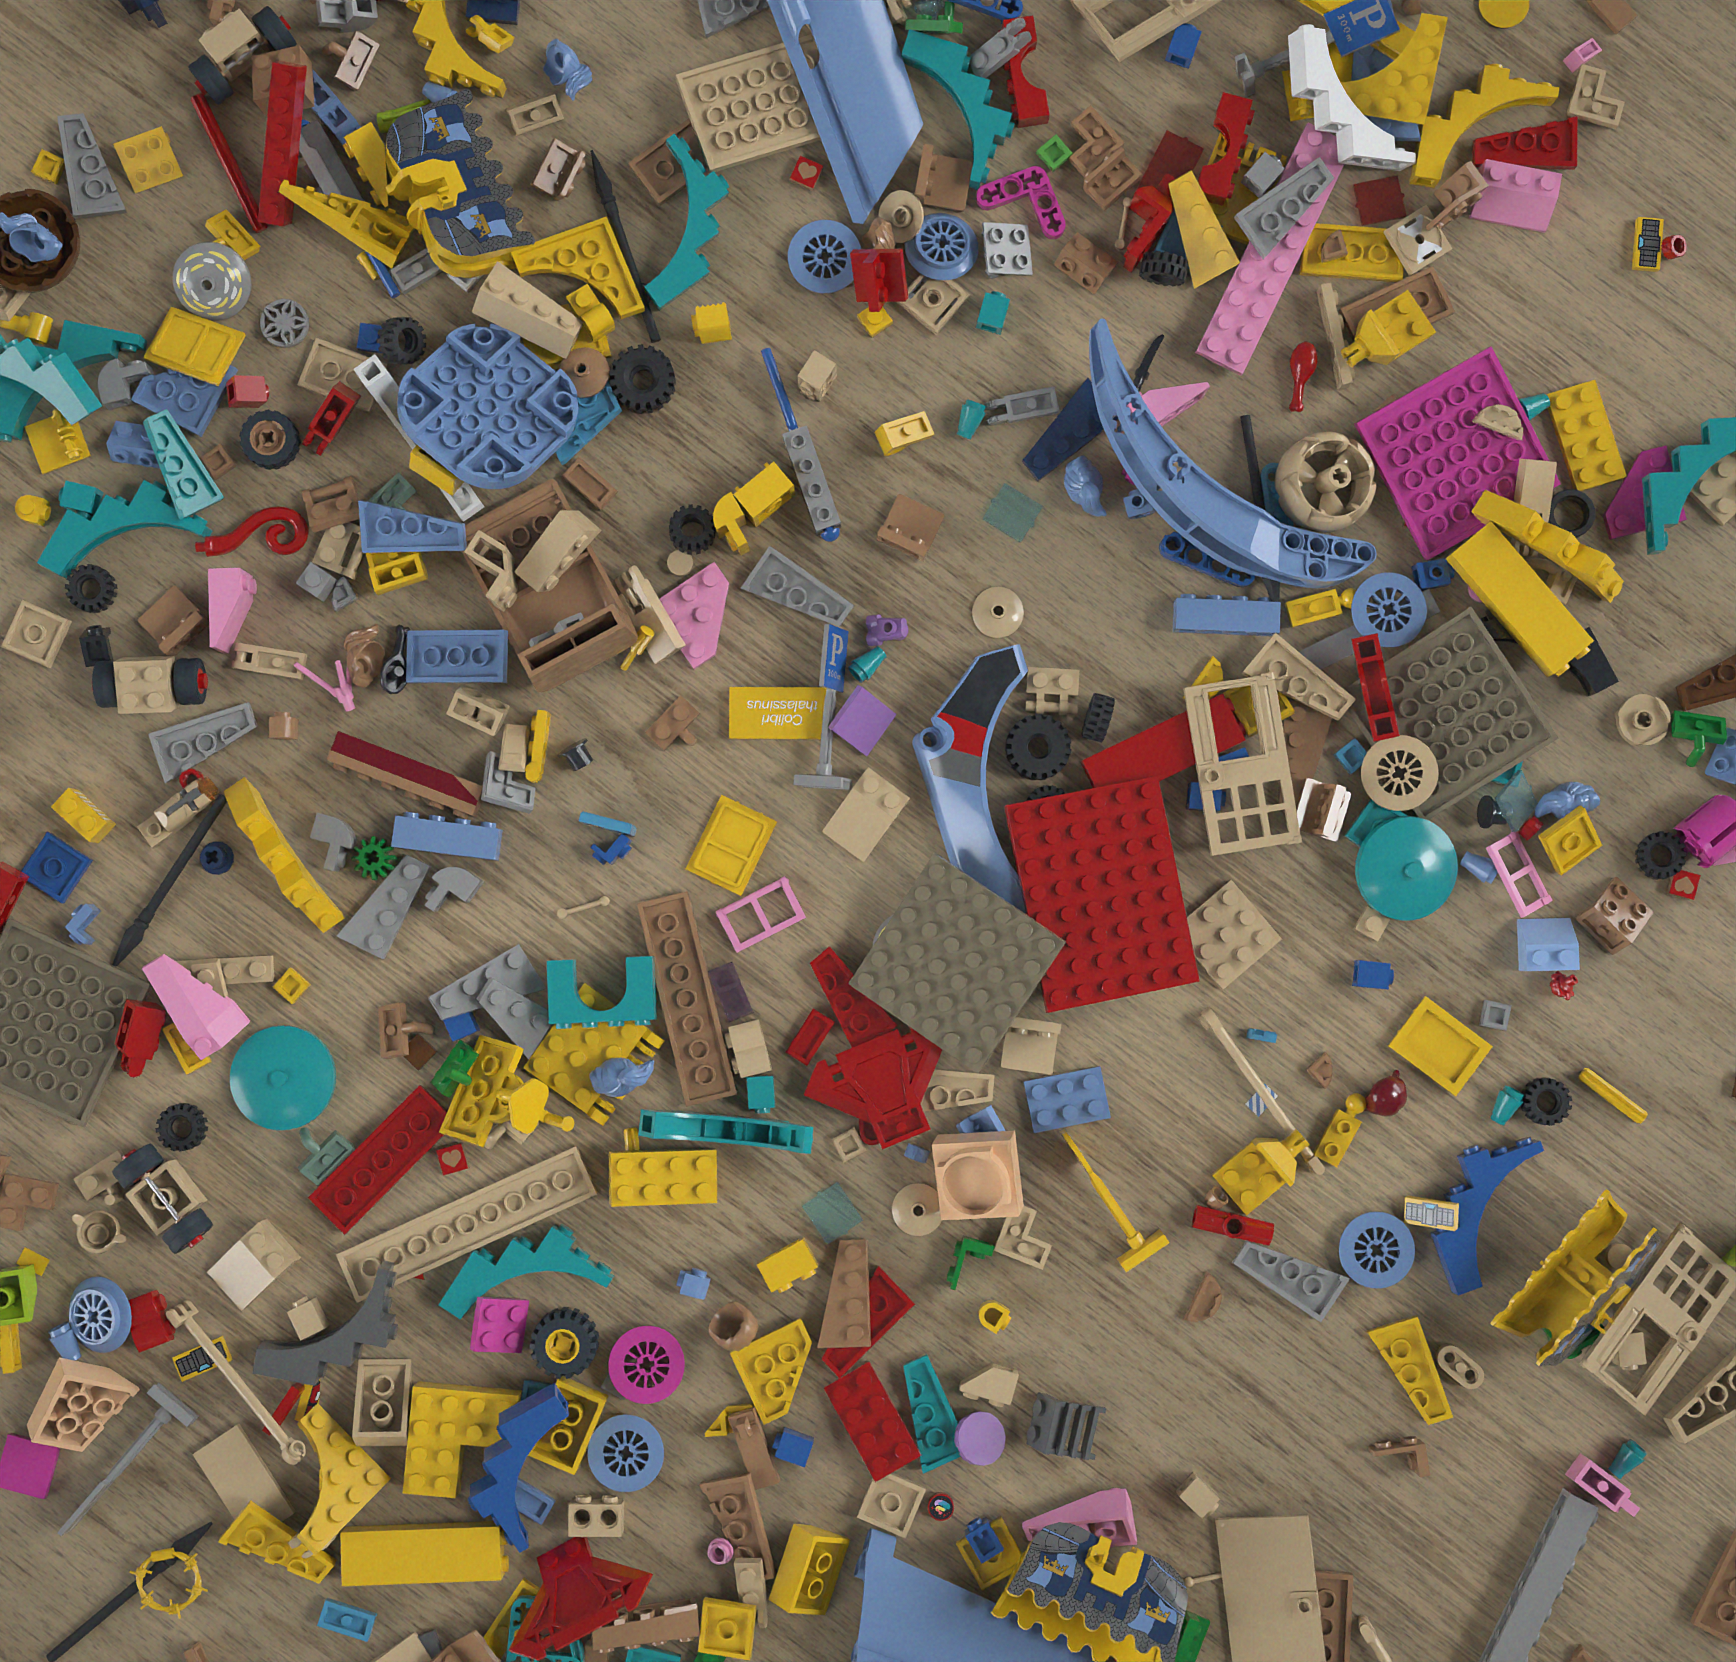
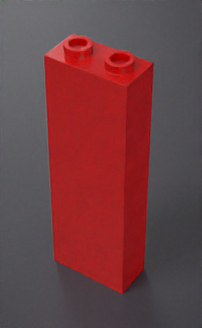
M1224 694L1210 699L1209 705L1217 753L1219 754L1246 740L1244 737L1246 730L1240 721H1236L1232 713L1235 711V708L1229 697L1225 698ZM1187 711L1082 760L1080 763L1092 788L1158 776L1160 782L1196 765Z

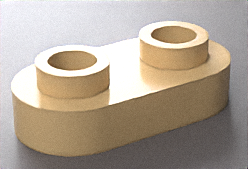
M1445 1344L1438 1348L1435 1355L1436 1363L1460 1385L1467 1389H1476L1483 1383V1369L1458 1347L1452 1344ZM1451 1353L1452 1359L1446 1362L1444 1359L1445 1355ZM1472 1370V1377L1466 1379L1465 1372Z

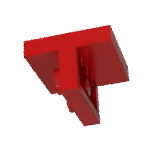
M902 248L853 249L851 251L850 257L857 302H868L869 312H880L886 302H906L908 290Z

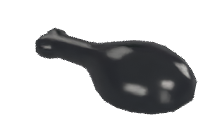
M400 624L395 628L396 639L393 652L380 669V684L388 694H398L407 684V663L404 658V647L407 631H410V628L403 627Z

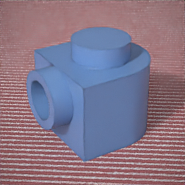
M1138 489L1130 491L1129 496L1123 498L1129 519H1138L1155 513V509Z
M692 1268L691 1272L680 1270L676 1286L681 1287L680 1294L704 1300L711 1278L707 1277V1272L701 1269Z

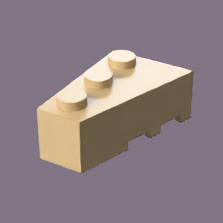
M560 510L514 572L535 591H550L557 585L558 578L572 565L576 558L602 530L580 511Z

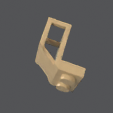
M478 530L464 552L474 564L497 577L487 592L486 597L495 607L504 612L507 607L510 608L517 598L518 586L514 572L515 558L503 544ZM481 540L484 544V547L481 550V552L477 554L473 550L478 544V542ZM490 549L503 556L504 570L484 558Z

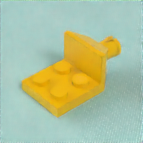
M1406 290L1374 312L1372 309L1369 310L1358 323L1355 342L1341 349L1343 359L1352 355L1346 361L1350 367L1355 366L1364 358H1367L1370 362L1388 365L1435 335L1436 331L1409 290Z
M1297 1129L1282 1141H1279L1277 1138L1255 1137L1212 1173V1176L1247 1216L1286 1182L1289 1186L1294 1184L1297 1161L1294 1158L1310 1144Z

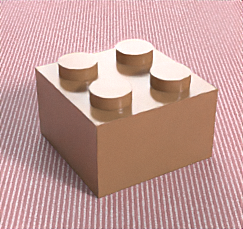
M300 45L251 56L253 101L266 117L268 113L272 62L285 61L307 66L303 109L315 107L312 62Z

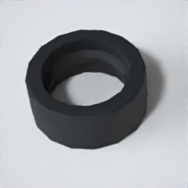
M1566 489L1552 496L1548 523L1561 528L1554 518V510L1560 502L1572 500L1581 507L1583 521L1577 528L1567 531L1571 532L1575 538H1578L1592 527L1595 521L1596 509L1592 500L1585 493L1577 489Z

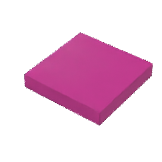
M9 1433L0 1460V1488L46 1499L61 1448L33 1443L29 1437Z

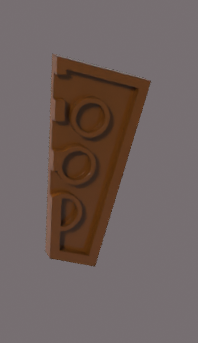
M1736 654L1676 686L1682 711L1736 698Z

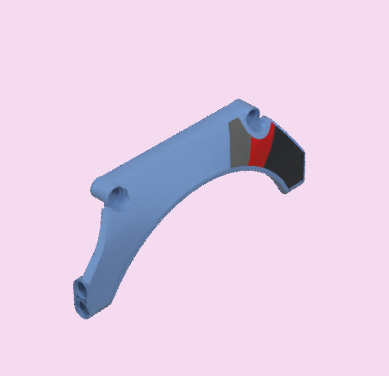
M1018 644L975 657L955 688L932 716L933 726L917 733L913 738L912 745L950 863L1026 914L1019 877L1003 852L993 828L986 791V763L995 723L1010 693L1028 672L1021 646ZM923 735L930 738L931 747L924 744Z

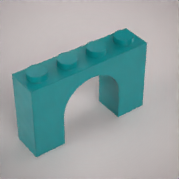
M654 956L626 957L627 987L625 995L617 1006L606 1011L592 1009L580 998L577 990L576 960L547 961L549 1024H556V1029L572 1028V1023H582V1028L598 1027V1022H608V1027L624 1026V1021L635 1020V1025H650V1020L657 1019Z

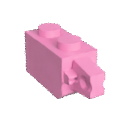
M1581 1453L1565 1473L1566 1476L1614 1512L1618 1513L1623 1508L1634 1517L1640 1510L1637 1505L1628 1499L1632 1494L1628 1488Z

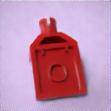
M1165 174L1156 187L1150 185L1138 188L1134 193L1129 209L1146 222L1139 234L1140 238L1135 236L1131 240L1123 256L1126 258L1123 267L1131 273L1142 260L1143 254L1148 252L1163 232L1171 215L1172 197L1168 183L1176 178L1170 174Z

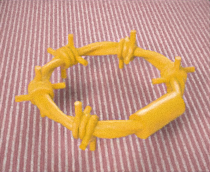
M173 1547L151 1552V1556L140 1567H137L136 1572L130 1570L129 1573L136 1576L141 1603L144 1604L140 1609L142 1610L148 1605L152 1609L168 1612L169 1615L178 1614V1619H181L180 1611L200 1596L202 1591L208 1592V1589L202 1587L201 1576L196 1564L197 1560L194 1558L198 1554L195 1553L193 1556H188L182 1552H175ZM176 1556L185 1562L184 1564L187 1568L184 1569V1572L191 1569L194 1571L195 1585H193L192 1590L186 1588L185 1591L191 1592V1596L186 1602L173 1604L172 1599H169L170 1606L163 1607L153 1601V1597L150 1596L154 1593L153 1590L148 1594L145 1593L143 1590V1578L146 1573L152 1574V1571L146 1569L151 1561L157 1562L172 1559Z

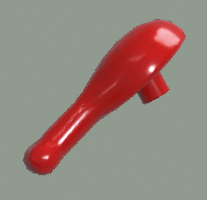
M1308 341L1299 343L1293 350L1290 358V370L1294 379L1293 396L1289 404L1291 412L1303 411L1304 386L1317 367V350Z

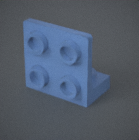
M1726 727L1727 740L1723 745H1716L1706 767L1705 774L1736 785V730Z

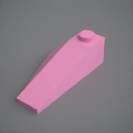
M163 954L143 966L142 970L183 1039L201 1060L225 1046L250 1022L248 1017L232 999L227 996L224 998L213 991V986L207 982L203 984L191 976L189 970L167 955Z
M1111 1488L1099 1491L1022 1522V1527L1028 1541H1032L1034 1536L1045 1526L1063 1522L1082 1527L1097 1537L1102 1535L1111 1539L1110 1547L1137 1545L1132 1504L1126 1488Z

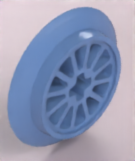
M934 213L924 216L919 233L912 240L905 242L906 256L911 265L922 275L935 280H952L961 277L973 267L978 256V241L974 231L962 219L946 213ZM942 227H947L945 233L942 231ZM950 230L955 231L953 234L949 235ZM940 241H944V242H945V243H944V244H945V247H944V248H939V247H940V245H939V242H940ZM935 254L934 259L930 258L929 256ZM938 257L942 258V262L937 261Z
M832 220L814 221L803 226L792 238L788 249L789 268L794 278L805 288L818 293L836 292L845 288L854 280L850 253L853 249H861L856 235L845 225ZM826 237L825 246H822L819 238ZM830 238L836 240L832 246L828 247ZM816 240L819 248L814 247L810 243ZM839 244H841L844 247L835 251V248ZM806 248H809L814 253H805L804 251ZM822 252H827L828 256H832L828 258V263H823L822 259H818L822 257ZM844 253L847 254V258L836 257ZM803 258L813 259L806 263L803 262ZM835 262L846 263V265L842 268ZM816 265L811 272H809L806 269L808 267ZM831 267L835 268L840 273L834 276ZM821 268V277L819 278L814 276L816 272ZM825 269H828L831 278H824Z
M1388 572L1376 574L1359 586L1352 600L1351 613L1355 627L1362 636L1378 633L1380 646L1398 647L1410 642L1419 634L1426 620L1427 606L1422 591L1411 579L1401 574ZM1385 589H1391L1389 599L1387 598ZM1379 590L1381 592L1382 600L1375 594L1376 591ZM1397 591L1401 594V596L1396 601H1394V596ZM1372 597L1378 605L1369 603V598ZM1405 598L1408 604L1399 606L1398 603ZM1389 604L1392 605L1391 611L1394 612V615L1385 616V610L1382 607H1386ZM1367 607H1369V608L1375 609V610H1377V611H1376V612H1372V613H1367V610H1366V609H1367ZM1409 608V614L1403 613L1400 610ZM1377 615L1378 618L1371 624L1368 617ZM1398 616L1406 618L1408 620L1407 623L1404 624ZM1382 620L1381 628L1378 630L1375 628V625ZM1394 621L1401 627L1400 630L1396 631ZM1387 622L1389 624L1390 632L1384 631Z
M1369 1212L1356 1217L1347 1225L1340 1238L1339 1257L1345 1272L1355 1282L1369 1288H1386L1398 1283L1407 1275L1414 1261L1415 1245L1411 1232L1397 1217L1384 1212ZM1377 1227H1381V1228H1383V1229H1382V1231H1381V1233H1380V1235H1379V1237H1378V1239H1377V1229H1376V1228H1377ZM1369 1228L1372 1229V1239L1366 1233V1230ZM1387 1231H1389L1392 1235L1383 1241ZM1361 1233L1366 1238L1367 1243L1358 1240V1236ZM1394 1239L1396 1240V1246H1387ZM1355 1242L1364 1245L1365 1248L1354 1249ZM1372 1244H1381L1379 1249L1382 1253L1380 1255H1371L1373 1250L1370 1247ZM1397 1250V1256L1393 1257L1387 1252ZM1355 1253H1365L1356 1260ZM1386 1256L1394 1260L1391 1266L1385 1260ZM1369 1258L1365 1268H1362L1360 1263ZM1380 1260L1386 1266V1269L1380 1271ZM1373 1261L1375 1262V1272L1369 1271Z
M104 1277L88 1278L75 1288L69 1303L70 1325L77 1339L88 1349L99 1353L116 1350L124 1343L131 1328L132 1316L129 1301L123 1290L113 1281Z
M618 1415L604 1421L594 1431L588 1445V1462L592 1473L604 1486L618 1492H633L650 1484L660 1472L664 1460L663 1442L658 1431L648 1421L634 1415ZM627 1430L634 1432L630 1441L627 1440ZM623 1431V1442L616 1432ZM636 1434L643 1437L637 1443H633ZM612 1436L618 1445L609 1442L608 1438ZM642 1443H647L648 1448L637 1449ZM606 1445L615 1451L605 1452L604 1446ZM625 1446H628L629 1451L633 1452V1455H629L628 1459H624L623 1454L619 1453V1450H623ZM648 1453L649 1457L645 1459L637 1454ZM605 1456H615V1458L608 1463L605 1460ZM635 1460L644 1463L645 1466L640 1469ZM618 1461L619 1466L617 1470L614 1471L610 1468V1466ZM622 1464H625L626 1474L619 1473ZM629 1464H632L636 1473L630 1474Z

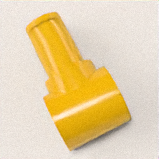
M30 312L29 316L24 315L21 317L14 315L10 321L0 320V327L18 331L21 335H24L23 338H29L32 342L46 345L53 319L43 314Z

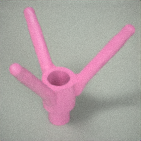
M340 660L335 662L340 685L332 687L299 663L294 664L302 673L328 690L334 697H337L339 703L343 704L346 712L355 709L352 700L354 698L352 679L347 667L345 682Z

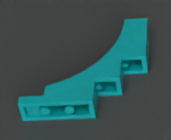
M64 320L58 350L34 346L43 358L52 353L55 357L66 353L76 369L79 370L95 363L118 359L120 349L131 353H136V350L146 351L148 341L139 334ZM0 375V441L11 443L12 439L22 440L25 426L35 407L44 396L27 385Z
M1736 417L1709 418L1700 424L1702 445L1678 446L1671 451L1673 472L1649 473L1642 478L1647 555H1656L1666 550L1668 533L1664 531V528H1671L1678 524L1683 505L1695 483L1713 464L1721 458L1736 452Z

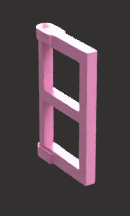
M1512 831L1507 836L1486 847L1521 918L1552 901L1520 839L1518 831ZM1513 842L1525 867L1510 875L1498 850ZM1528 873L1540 898L1525 906L1514 881Z
M785 876L716 911V916L722 923L736 953L806 918L789 885V880ZM782 886L796 915L771 927L757 898ZM751 902L765 931L740 943L726 914Z

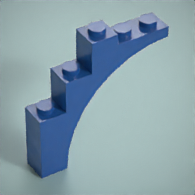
M1531 1137L1522 1138L1516 1141V1146L1508 1149L1506 1146H1501L1491 1150V1155L1488 1149L1473 1145L1464 1148V1153L1457 1156L1467 1186L1464 1183L1450 1187V1192L1443 1195L1446 1202L1459 1203L1458 1229L1450 1231L1436 1228V1231L1430 1233L1452 1293L1459 1296L1483 1287L1477 1266L1476 1243L1479 1223L1484 1208L1495 1188L1510 1171L1526 1159L1544 1151L1541 1141L1531 1139Z
M555 1383L499 1413L497 1431L502 1439L484 1449L482 1465L488 1475L470 1484L468 1502L474 1511L478 1510L483 1518L491 1515L494 1523L497 1526L501 1525L504 1529L507 1542L511 1546L515 1545L519 1553L529 1548L528 1532L519 1516L515 1501L519 1473L526 1457L535 1444L553 1426L569 1416L568 1402Z

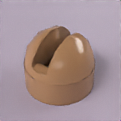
M1403 0V12L1407 15L1421 14L1420 0Z
M1214 1186L1207 1192L1205 1201L1209 1208L1217 1210L1228 1203V1196L1223 1189Z

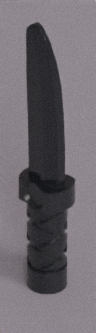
M1163 334L1153 341L1140 367L1135 371L1133 383L1138 392L1150 375L1148 369L1165 337Z

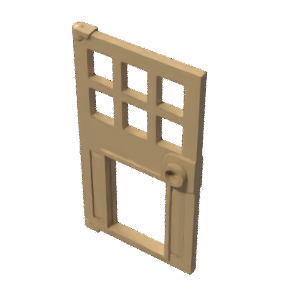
M1070 0L1074 9L1081 13L1115 58L1121 62L1183 23H1187L1207 11L1208 8L1221 0H1166L1170 5L1169 7L1115 40L1094 15L1095 12L1115 0Z
M1268 672L1254 677L1183 688L1211 856L1281 844L1301 843L1302 837L1300 835L1280 714L1275 673ZM1250 686L1262 755L1219 762L1207 692ZM1280 780L1283 803L1266 805L1262 783ZM1255 784L1258 807L1242 810L1237 787ZM1230 788L1233 811L1216 814L1212 791ZM1285 810L1288 832L1271 835L1267 813ZM1260 814L1263 837L1246 839L1242 817ZM1235 818L1238 841L1221 843L1217 821Z
M1682 1223L1677 1225L1611 1318L1615 1323L1612 1325L1608 1322L1604 1328L1607 1333L1605 1335L1600 1333L1579 1363L1644 1416H1646L1689 1353L1694 1350L1706 1333V1329L1736 1288V1272L1692 1234L1693 1232ZM1683 1241L1692 1250L1681 1266L1678 1267L1670 1258ZM1700 1256L1709 1265L1696 1282L1687 1273ZM1666 1266L1674 1273V1276L1664 1290L1660 1291L1653 1285V1282ZM1718 1271L1725 1277V1281L1715 1295L1712 1296L1704 1287L1714 1273ZM1683 1280L1691 1287V1290L1680 1306H1678L1670 1297ZM1700 1295L1708 1302V1305L1695 1321L1687 1314V1311ZM1645 1315L1668 1334L1670 1338L1630 1393L1604 1370L1640 1319Z

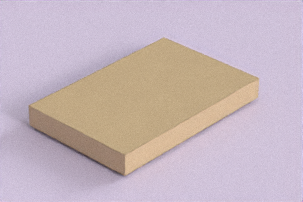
M315 338L297 385L327 397L332 387L340 381L361 395L355 408L370 414L376 401L354 371V368L370 357ZM381 362L388 371L389 365Z

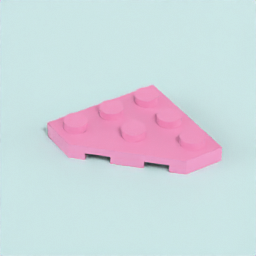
M715 562L659 599L686 645L681 651L694 670L716 655L729 582Z

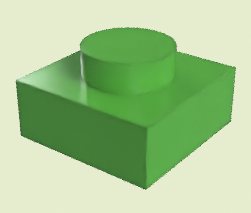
M1057 134L1036 152L1052 173L1069 160V157L1073 154Z

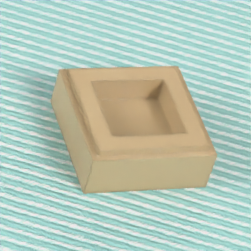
M855 1127L831 1139L843 1163L867 1151Z

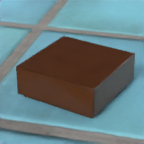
M417 1034L408 1043L409 1055L403 1057L419 1071L438 1051L420 1034Z

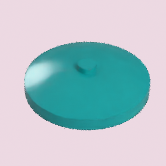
M1413 816L1395 817L1376 826L1362 842L1355 864L1358 889L1368 905L1386 917L1402 921L1421 919L1439 909L1450 896L1458 872L1456 851L1447 834L1436 824Z
M273 1026L249 1037L237 1051L230 1070V1088L238 1108L255 1124L272 1130H291L315 1120L327 1108L336 1086V1068L329 1049L316 1035L295 1026Z

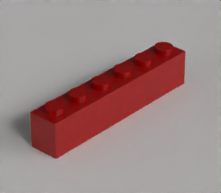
M285 61L272 62L258 222L278 226L292 224L294 202L281 194L279 189L284 179L289 181V185L296 186L307 72L306 65Z

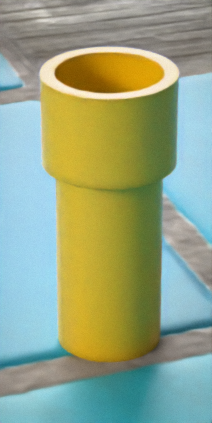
M365 251L361 252L356 257L361 266H364L373 281L378 280L380 277Z

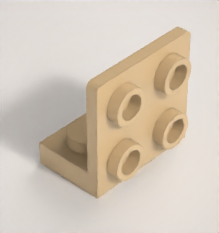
M1016 1017L1005 1033L1001 1067L1051 1075L1053 1073L1057 1037L1061 1031V1023Z

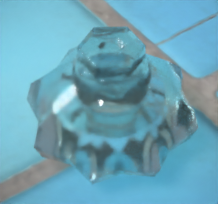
M919 0L914 2L913 6L917 14L931 15L932 20H937V14L944 7L943 0Z

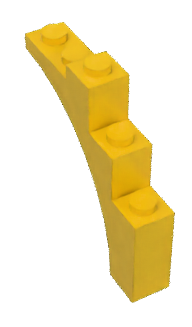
M408 0L405 3L406 7L420 13L412 31L418 41L417 43L425 49L432 50L424 68L429 81L452 88L456 80L465 87L470 88L472 85L480 88V91L487 96L494 97L497 95L503 98L507 89L503 79L484 70L457 43L446 16L445 0Z
M1500 64L1485 65L1478 75L1475 94L1468 89L1455 90L1448 101L1446 119L1439 115H1428L1425 125L1419 124L1418 129L1421 141H1416L1414 151L1416 153V163L1412 165L1409 184L1435 188L1441 179L1445 161L1454 143L1471 126L1493 113L1511 107L1528 105L1551 107L1558 98L1559 87H1553L1547 82L1529 83L1523 78L1509 79L1510 69L1503 68Z
M1484 490L1471 511L1481 523L1487 525L1492 521L1500 532L1549 558L1582 581L1602 600L1611 603L1613 598L1620 593L1624 580L1613 569L1615 564L1607 554L1581 544L1571 532L1545 522L1535 510Z
M243 777L223 791L237 826L253 842L259 859L275 875L284 896L296 908L299 907L322 933H325L345 919L343 913L322 890L295 854L272 818L260 793L247 778Z

